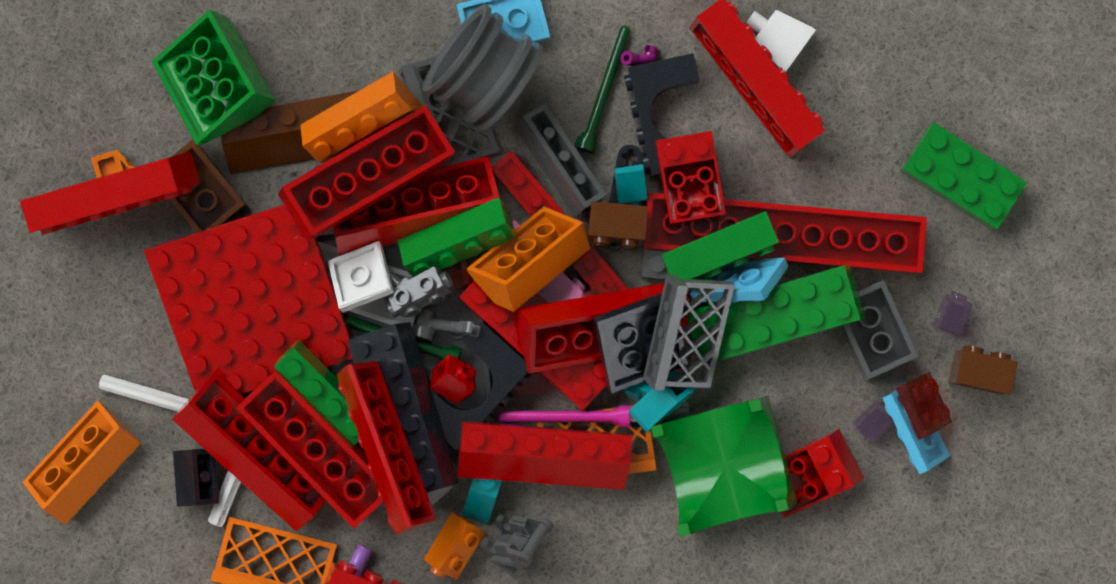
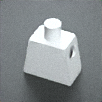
M775 10L769 20L754 11L746 22L758 33L755 39L759 45H764L773 56L772 62L777 68L781 67L785 72L816 31L813 27L778 10Z

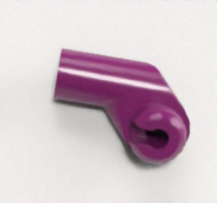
M646 45L644 47V54L625 51L621 55V62L628 66L655 62L659 58L657 56L659 49L657 46Z

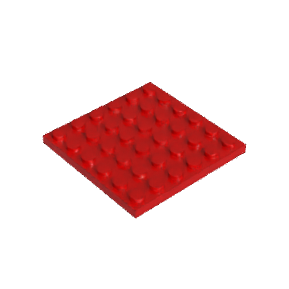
M284 204L144 250L195 392L214 372L222 377L239 394L256 389L276 369L274 366L278 359L298 339L326 367L353 359L348 340L352 339L344 314L339 309L334 286L317 238L307 243Z

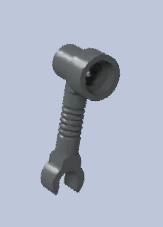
M421 309L417 324L413 325L412 328L416 339L432 342L436 330L478 337L481 326L474 325V322L470 321L457 322L436 319V313Z

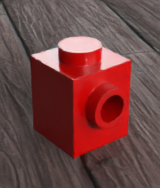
M449 354L433 368L430 389L458 404L474 392L476 388V370L469 364Z

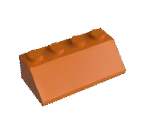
M392 71L301 124L302 146L318 163H325L423 107V105Z
M543 207L514 230L516 238L490 249L470 265L467 271L495 304L514 312L590 250L583 222Z
M97 401L25 478L23 483L45 512L66 525L78 513L81 507L96 494L105 481L116 472L117 468L135 451L141 442L125 424L100 401Z

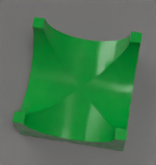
M769 395L670 420L651 427L653 438H656L660 443L672 473L678 500L679 522L677 529L680 537L750 516L786 511L797 504Z

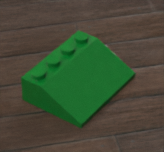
M210 9L152 61L193 140L198 146L256 118L275 101L230 18Z

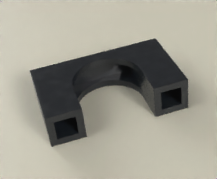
M694 53L628 67V75H624L627 92L632 91L634 102H630L633 119L638 118L640 129H636L638 144L645 147L646 155L642 156L644 171L650 172L651 178L661 176L655 141L667 139L659 134L653 126L650 113L651 106L654 100L667 90L699 83Z
M484 322L478 325L481 326L479 336H468L463 343L487 364L492 373L493 387L488 399L476 408L461 409L451 405L439 393L430 389L445 440L455 450L460 446L462 421L489 423L495 417L491 413L499 404L503 408L514 396L510 391L515 385L519 384L522 387L533 375L527 371L525 359Z

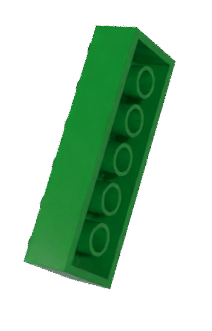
M850 264L776 285L768 297L759 302H731L717 361L865 319V313ZM708 305L694 309V312L697 316H700L711 306ZM690 312L688 313V324L695 320ZM716 313L703 322L707 330L717 323L718 316ZM700 325L691 331L693 341L705 333ZM710 339L697 348L701 356L710 350L712 344Z

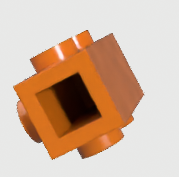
M452 512L423 560L432 566L430 571L437 576L445 579L446 575L457 580L486 532L469 520Z

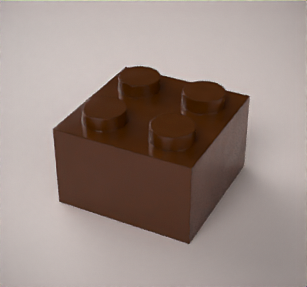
M592 201L589 211L588 242H593L592 246L609 248V244H620V249L637 250V247L643 246L645 241L648 206Z
M969 345L963 346L962 350H955L948 383L1000 395H1011L1018 365L1017 361L1011 360L1012 355L1001 352H990V355L983 354V348Z

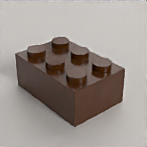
M192 139L172 156L191 151L200 184L191 186L192 192L169 200L193 230L199 232L232 221L249 206L204 150L196 145Z

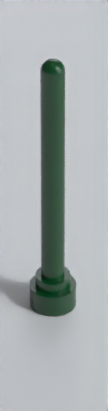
M626 25L620 28L586 130L581 133V136H577L574 147L592 154L596 152L598 146L596 132L621 61V55L624 52L630 34V28Z
M344 314L348 327L364 333L384 328ZM416 339L420 352L440 358V362L449 354L460 359L462 348L451 345V347L445 346L443 348Z

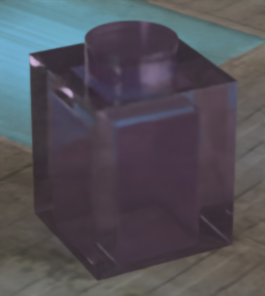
M952 291L951 295L944 294L931 326L957 336L961 335L973 304L967 302L968 297L961 293Z
M874 400L851 424L869 443H874L894 424V421L886 412L885 402L880 403L878 400Z

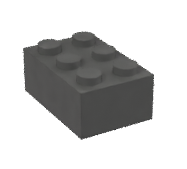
M880 281L858 291L866 318L841 325L840 328L863 379L868 380L919 357L885 281Z

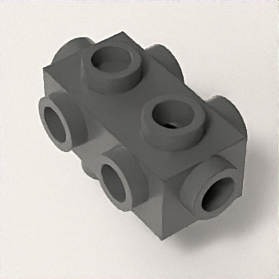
M435 266L413 278L406 277L403 280L393 272H389L394 293L387 295L390 301L387 303V307L393 317L399 315L404 318L413 317L419 314L423 307L443 301L445 296L452 292L453 281L446 271L443 272Z

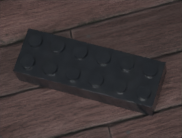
M411 322L393 324L349 339L348 344L354 363L378 361L426 492L429 493L458 484Z

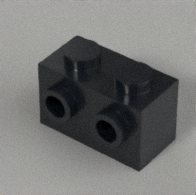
M205 449L173 451L177 507L219 504L216 459Z

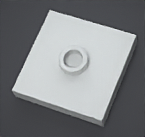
M379 241L328 260L338 306L342 312L394 293L383 246Z

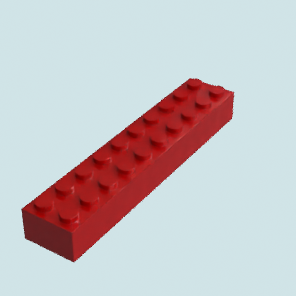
M649 192L647 194L646 236L642 250L671 251L766 211L779 243L773 245L775 251L761 257L756 252L747 256L748 259L785 258L787 263L829 267H840L850 264L851 269L921 274L923 272L927 217L723 199L726 212L724 215L670 224L665 195Z

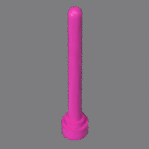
M619 405L618 408H613V411H499L496 414V419L499 422H613V425H618L619 428L630 427V414L628 412L630 405Z

